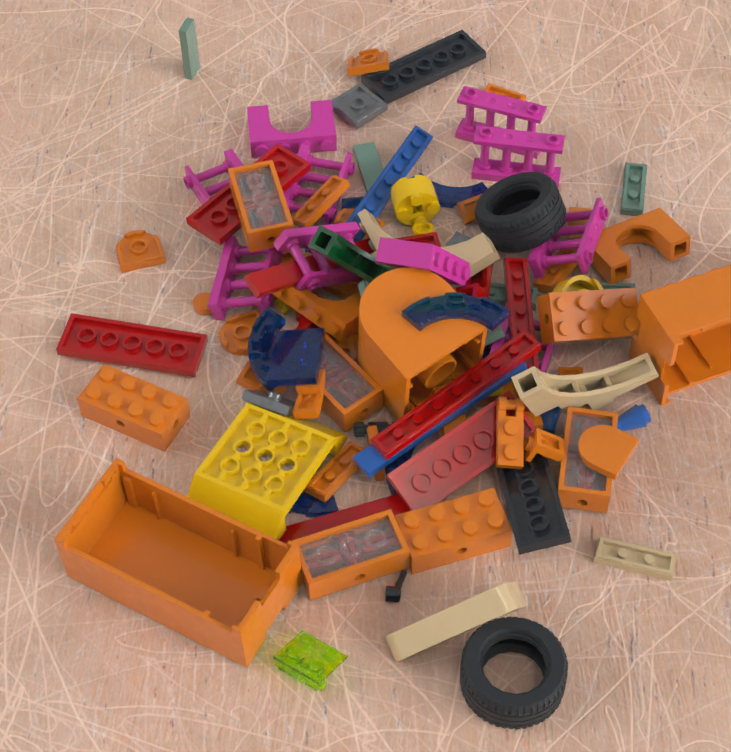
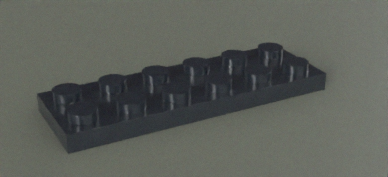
M460 30L390 62L389 70L362 75L361 82L372 93L389 104L485 59L486 51L466 32Z
M524 450V467L522 469L497 468L519 555L570 543V533L548 458L537 453L531 462L525 461Z

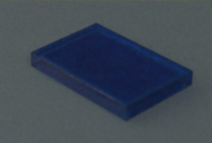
M324 328L276 331L267 375L268 386L317 384L325 339Z

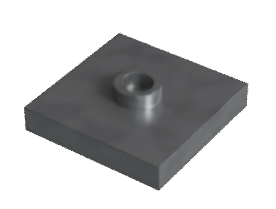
M360 83L332 100L333 112L355 129L388 110L386 102Z
M260 389L244 390L242 396L244 401L283 415H293L292 411L295 402L283 398L282 394L274 391L266 392Z

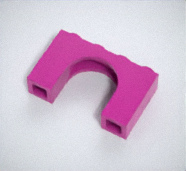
M332 100L310 101L312 121L307 128L294 133L281 132L271 125L268 105L247 107L252 158L262 157L277 143L294 154L298 153L301 144L310 145V153L337 151Z
M380 237L376 262L390 267L416 268L430 271L443 278L448 284L466 286V281L470 278L471 274L469 262L434 244Z

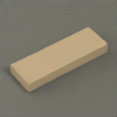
M599 536L593 562L672 581L677 554Z

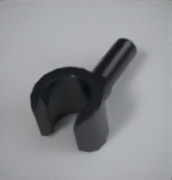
M401 571L395 586H386L385 602H400L401 588L407 571Z

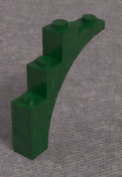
M319 225L308 247L332 263L350 271L369 283L379 275L394 270L393 267L376 262L374 256Z

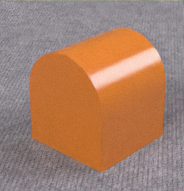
M416 268L390 270L376 277L366 287L361 296L358 325V365L383 388V405L398 420L431 397L434 387L449 384L482 360L488 326L440 276L430 271Z

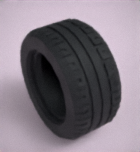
M522 172L496 182L480 196L475 208V218L481 232L492 241L497 251L503 253H520L542 245L556 235L566 217V208L555 181L540 172Z
M511 616L488 621V623H484L482 627L477 628L472 633L463 648L460 663L462 695L470 709L478 717L483 718L485 722L488 721L489 724H495V726L505 729H525L538 725L555 712L563 698L568 675V660L566 659L565 650L552 631H549L548 628L543 627L542 624H538L536 621ZM500 653H521L536 662L542 671L543 680L529 692L518 694L503 692L489 682L484 675L483 667L489 659Z

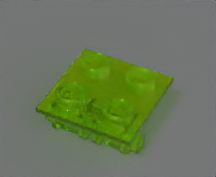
M302 630L275 654L273 659L276 660L275 665L278 666L279 671L292 676L293 679L299 677L300 683L305 682V685L314 691L320 690L322 692L327 685L325 679L348 656Z

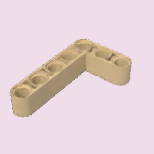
M506 582L385 637L395 661L399 662L483 625L488 621L519 611L527 607V604L517 582Z

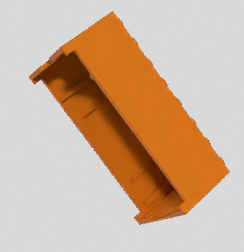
M731 264L721 268H714L709 272L697 276L694 275L688 279L669 283L664 287L648 290L640 294L636 316L641 325L639 335L632 336L628 357L631 360L642 354H649L659 377L646 384L660 406L670 402L667 397L668 394L731 373Z
M118 458L112 462L54 538L68 577L248 668L267 639L266 632L281 609L286 610L303 583L298 544L290 540L285 544L126 468L125 462Z

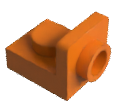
M536 428L533 434L527 436L524 441L525 461L531 462L538 453L545 458H551L560 462L565 455L564 439Z

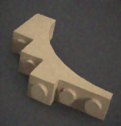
M363 209L357 213L361 220L359 226L365 234L369 235L371 240L368 243L374 251L370 255L376 258L380 237L395 238L382 229L370 212ZM483 232L467 241L440 247L469 262L471 269L470 277L500 259L492 241ZM449 284L452 288L458 286V285Z
M645 353L621 364L584 374L551 375L533 366L511 377L520 399L536 417L557 406L565 414H567L568 406L579 408L587 403L592 410H598L615 402V397L659 377L649 354Z

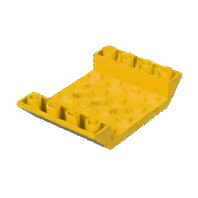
M247 402L194 473L187 497L280 540L286 531L285 516L328 453L336 455L347 441L348 435L308 419H295L294 415H283ZM243 447L250 448L246 452L237 451L239 448ZM265 456H270V457H272V458H271L270 460H268V461H261V460H259L260 457H265ZM287 465L294 466L293 469L287 471L281 469L283 466Z

